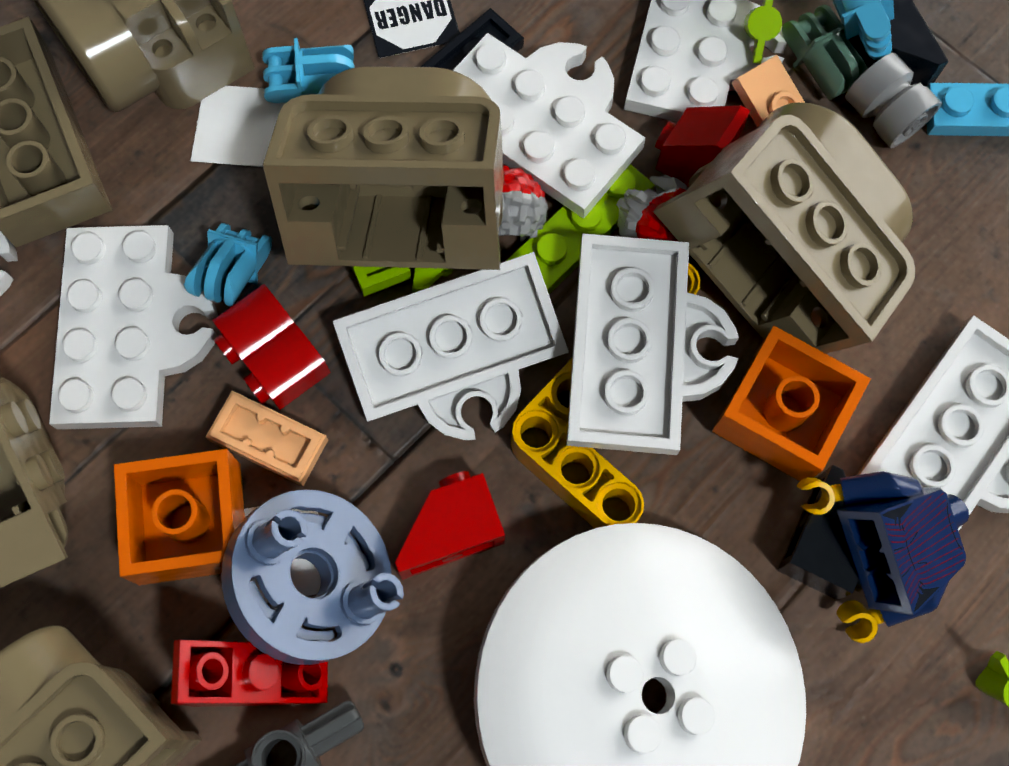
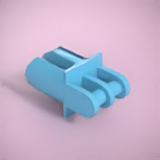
M833 0L844 25L847 40L859 35L868 56L873 60H880L891 53L892 35L890 20L895 19L893 0Z
M294 38V46L265 49L262 52V59L268 65V68L263 71V79L269 86L264 89V98L271 103H287L289 100L301 95L318 94L322 86L330 78L342 71L355 68L353 63V47L351 45L300 48L298 38Z
M221 223L216 231L210 229L207 231L208 247L186 276L184 287L188 293L199 297L204 290L207 300L218 303L224 299L227 306H233L248 282L258 283V272L270 254L272 238L267 235H263L261 239L253 237L251 231L247 229L235 232L231 230L229 224Z

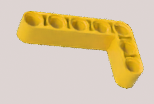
M688 263L687 292L697 295L701 280L698 271L692 264ZM571 358L518 414L513 422L511 438L513 454L518 461L593 528L614 524L637 523L643 513L644 500L642 493L636 485L595 449L566 446L569 408L561 405L557 396L564 391L570 390ZM529 428H540L548 434L550 441L543 447H530L525 444L521 435ZM567 463H580L589 471L590 479L581 484L571 483L564 478L561 468ZM612 497L622 499L629 506L630 517L623 521L612 520L603 510V501Z

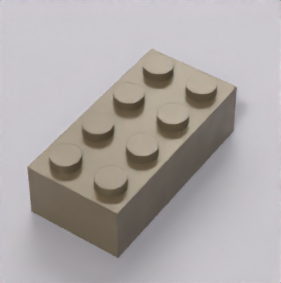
M29 16L0 27V231L17 248L113 210L52 53Z

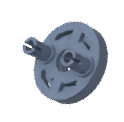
M295 490L280 494L263 503L247 515L237 526L227 544L223 557L221 572L222 590L233 622L253 646L264 654H268L272 658L297 665L319 664L354 651L374 634L382 622L385 613L397 608L400 603L396 600H401L404 596L400 580L391 573V564L385 544L372 522L350 502L324 491ZM292 509H298L302 511H316L327 514L328 516L325 517L313 513H300L299 511H294ZM294 559H305L317 568L321 585L315 598L304 596L294 586L290 573L291 564ZM251 578H256V579H257L258 585H259V587H260L262 593H263L264 596L266 597V599H267V600L269 601V603L271 604V607L268 606V604L265 602V600H264L263 597L261 596V594H260V592H259V590H258V588H257V586H256L255 581H251V582H250ZM302 624H303V625L306 626V627L316 628V629H327V628H334V627H335V630H336V632H337V637H336L335 640L328 642L329 640H331V639H333V638L335 637L333 630H330V631H312V630L303 629L301 626H302Z

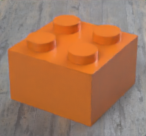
M773 326L756 351L712 432L798 481L807 477H816L826 466L871 378L782 329Z
M228 449L114 464L120 577L140 586L221 574L227 544L237 526L245 518L241 464Z

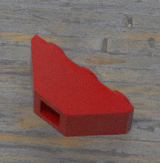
M174 641L171 704L191 707L328 703V661L313 665L286 663L274 659L268 654H264L250 642Z

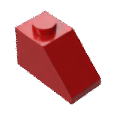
M742 105L686 108L677 124L668 121L658 137L655 148L661 150L656 170L670 177L678 178L688 186L689 179L700 167L713 161L724 147L739 139L751 110Z
M469 471L449 475L439 481L440 488L430 491L395 561L402 580L505 544V533L483 473L472 477Z

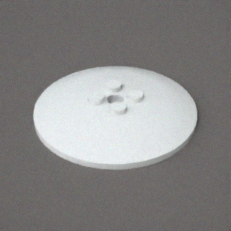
M625 523L595 528L565 540L533 561L512 583L496 607L480 647L475 672L474 710L480 748L486 766H798L805 737L806 693L802 667L789 628L765 588L743 565L716 545L680 529L658 524ZM651 678L661 682L666 690V703L658 713L649 711L642 700L643 686Z

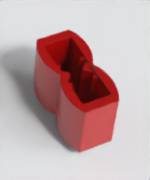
M265 284L212 320L222 333L213 339L232 365L241 359L251 371L243 380L261 404L271 398L279 410H281L331 373L324 359Z

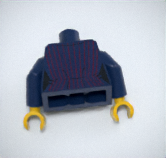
M884 471L840 478L841 484L830 486L815 477L804 478L797 484V488L809 490L820 487L822 491V496L817 503L801 505L804 510L814 515H822L831 510L835 502L843 500L845 502V506L838 509L837 513L869 610H867L858 601H847L837 609V616L843 623H852L861 618L859 623L845 629V632L853 641L859 643L869 642L877 634L879 624L886 623L888 627L928 614L938 608L949 580L965 565L966 553L958 528L968 521L969 510L959 497L951 494L947 495L941 488L922 487L915 478Z

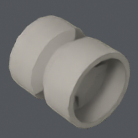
M890 53L875 62L852 84L845 95V100L862 118L875 117L873 127L876 129L879 137L890 148L897 147L913 136L942 106V102L927 86H923L921 83L910 85L914 72L896 53Z

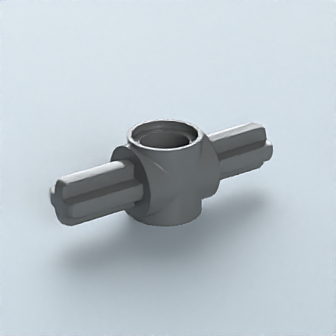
M346 700L305 725H302L296 719L278 730L266 733L256 743L244 750L246 759L234 766H271V750L275 744L282 740H287L294 746L297 753L295 766H321L319 756L362 732L364 729L363 719L356 706L350 700Z

